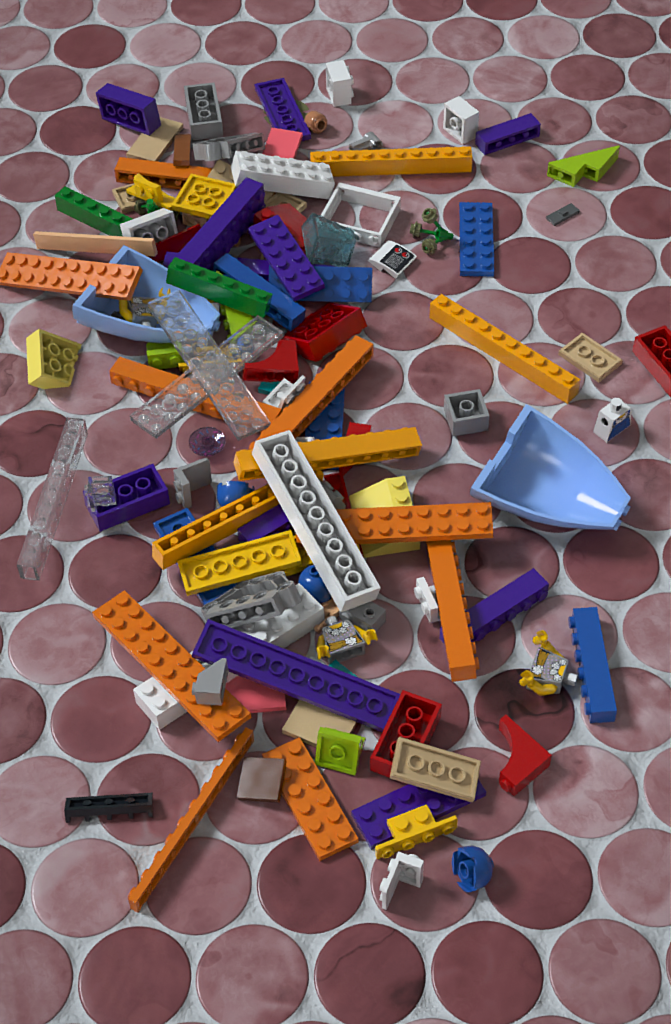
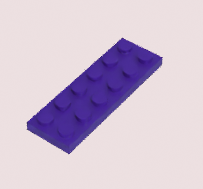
M284 78L254 84L255 91L273 128L302 132L303 137L301 141L311 139V133Z
M279 215L248 227V233L294 302L325 288L324 282Z
M479 779L474 801L486 796V790ZM408 784L352 810L351 816L372 850L375 849V846L394 839L387 826V819L427 804L436 820L472 802Z

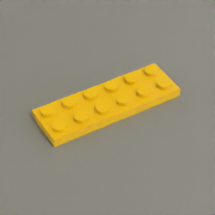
M291 530L177 561L187 596L302 565Z

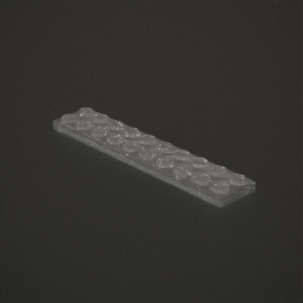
M177 290L148 302V308L236 439L239 441L268 428L271 422L181 291Z
M257 315L130 415V420L157 439L244 369L245 363H252L284 337V332Z

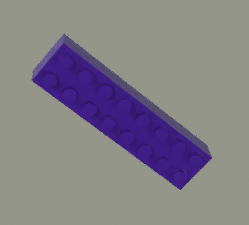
M246 177L176 257L212 271L214 262L229 253L234 244H237L240 237L247 232L248 227L253 224L254 214L266 207L264 203V184Z

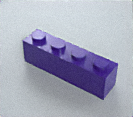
M530 113L477 131L475 145L484 155L539 137L541 123Z
M280 504L237 529L239 542H248L289 530L295 531Z

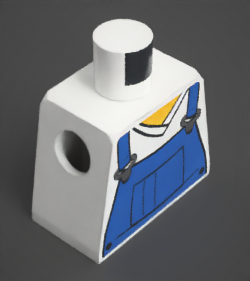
M613 398L611 403L599 411L593 433L607 443L631 425V408L620 398Z

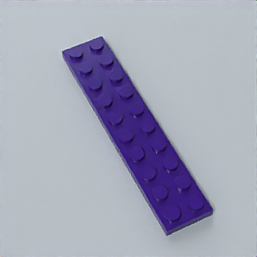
M210 619L207 620L192 653L193 658L210 665L222 658H227L228 672L383 732L400 697L399 693Z

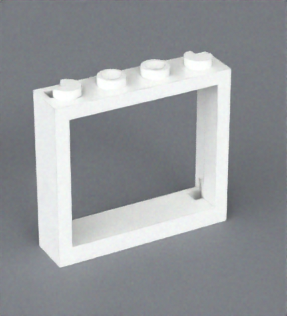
M339 182L318 219V229L326 235L381 248L401 210V197ZM341 200L389 211L379 233L330 220Z

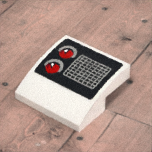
M388 240L368 261L380 272L384 269L396 279L417 256L402 245Z

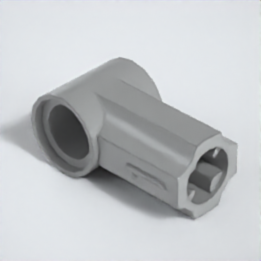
M368 132L363 136V139L349 144V150H380L383 143L373 132Z

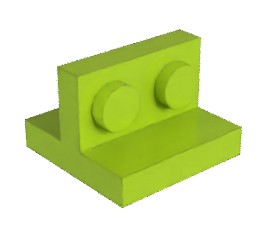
M320 727L317 737L315 764L356 775L359 757L364 748L366 738L336 729Z

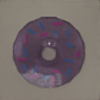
M203 427L195 430L190 435L188 442L190 449L195 454L212 456L224 448L226 441L224 434L220 430L213 427Z

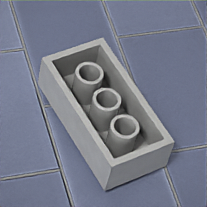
M215 82L184 86L192 141L223 137L222 119Z

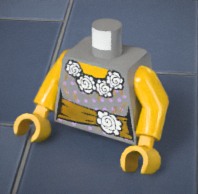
M162 287L158 293L161 301L158 298L132 296L130 301L118 300L119 313L128 322L156 328V325L161 323L165 317L166 299L171 291L168 289L167 295H164Z
M330 616L325 621L327 626L322 628V635L318 637L315 650L318 660L326 656L330 665L335 659L338 662H342L365 654V642L369 645L371 640L377 641L378 637L374 629L365 631L356 625H352L349 620L338 622L336 616Z
M544 630L536 632L538 636L533 637V643L536 645L541 644V647L537 649L530 671L525 670L520 674L523 677L519 680L520 685L526 686V689L534 691L539 696L559 694L563 683L575 687L578 675L567 672L569 661L547 641L548 635Z

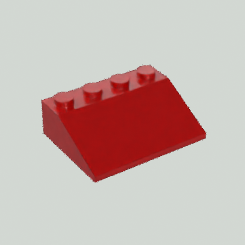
M290 203L267 206L254 214L253 225L279 215L309 261L335 245L334 241Z
M328 302L304 318V321L291 332L287 330V333L280 340H295L297 353L305 359L316 362L323 359V356L327 353L335 351L336 347L340 344L348 342L352 336L361 333L362 329L367 327L361 308Z

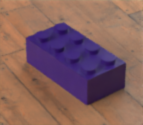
M109 83L96 92L103 120L147 135H151L161 126L156 99Z
M154 464L83 491L85 505L100 532L170 504L168 488Z

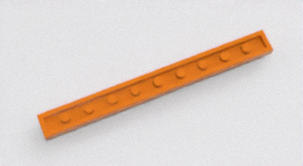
M245 727L243 732L236 736L234 745L225 752L222 763L214 768L209 782L203 784L198 798L192 800L189 805V811L179 819L174 833L168 835L165 846L155 854L150 868L144 870L137 887L131 889L128 895L130 909L138 913L253 744V730Z

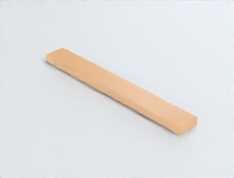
M39 231L33 234L37 249L116 254L125 245L145 256H156L158 254L154 238Z

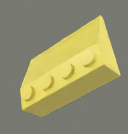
M405 476L386 478L349 496L351 509L413 506ZM420 542L361 544L364 558L420 550Z

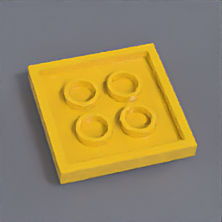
M190 174L171 207L174 211L210 219L237 187H235L234 183Z

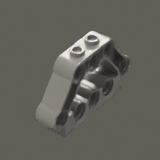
M248 133L193 143L195 160L205 161L232 158L235 151L252 153L265 149L263 133Z
M278 571L238 583L231 590L205 604L201 611L206 621L210 619L233 628L280 616L285 609L296 606L302 599L294 582L287 579L284 571Z

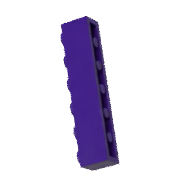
M533 568L465 611L469 612L470 624L467 625L468 627L472 626L473 639H470L471 642L482 640L486 634L496 631L503 623L513 620L520 612L527 611L538 601H543L548 595L549 583ZM440 627L439 639L444 643L442 627Z

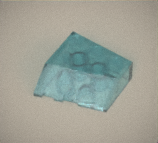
M312 213L301 226L308 260L310 262L318 260L322 264L326 261L331 265L347 267L356 244L354 231L321 215Z

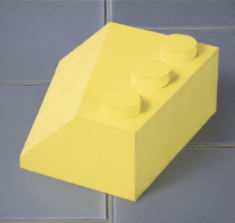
M41 329L26 338L28 384L41 389L69 387L75 371L74 365L79 357L77 355L78 350L81 349L82 344Z

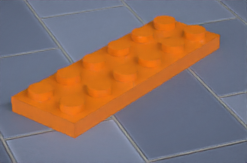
M300 737L262 754V758H277L287 761L281 793L319 861L359 843L356 833Z

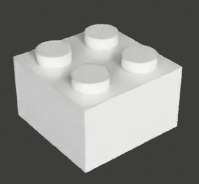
M344 60L326 63V89L333 107L351 104V98L354 97L351 85L354 84L353 76L350 75L349 66H346Z
M460 96L444 103L443 129L461 144L475 139L476 132L478 131L479 111Z

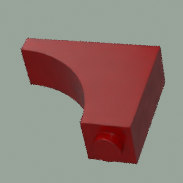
M278 340L276 350L270 357L259 362L245 363L243 381L277 382L285 378L290 383H295L299 373L295 340Z
M505 714L500 718L499 731L504 735L509 744L511 757L507 765L500 771L499 784L504 791L510 792L515 796L550 766L552 755Z

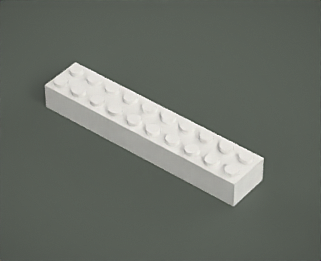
M288 430L255 441L252 455L339 611L344 612L376 600L381 589L380 585L291 431Z
M298 583L295 586L302 599L299 604L285 609L280 616L233 627V629L281 648H286L325 620L324 607ZM196 659L205 669L211 666L208 663ZM228 672L226 683L238 675ZM154 677L133 689L137 705L159 730L187 713Z

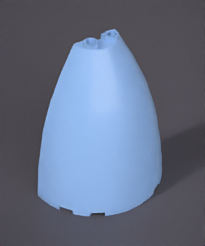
M125 245L122 246L109 263L140 266L143 269L133 296L158 298L161 301L158 294L163 287L162 293L164 295H167L168 289L171 291L166 299V314L161 323L157 324L156 328L112 317L111 314L114 311H119V301L117 299L96 297V287L93 285L87 287L73 304L72 308L73 318L83 326L103 333L143 342H209L213 332H217L221 324L218 321L220 313L206 298L167 284L168 268Z
M527 404L509 429L506 440L494 459H489L470 489V496L482 502H491V506L533 522L565 528L617 531L622 523L619 519L622 515L625 517L631 508L628 505L631 497L605 464L578 438Z

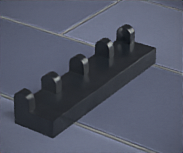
M153 793L66 798L64 808L66 823H71V817L85 816V821L90 822V816L107 815V820H112V815L129 814V819H134V813L148 812L149 818H153Z

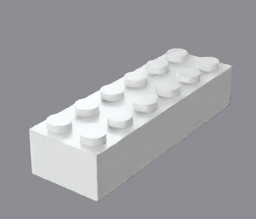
M235 151L231 164L235 187H238L247 177L263 183L264 191L329 200L335 185L330 166L326 163L281 158L261 153L254 154L247 151Z

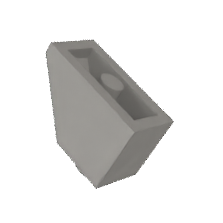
M227 658L220 659L198 674L197 681L192 684V695H195L197 704L222 706L229 671Z

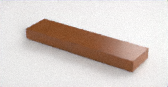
M175 134L173 166H190L191 134Z

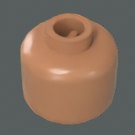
M310 111L305 116L304 122L311 132L319 134L326 129L327 118L322 113Z

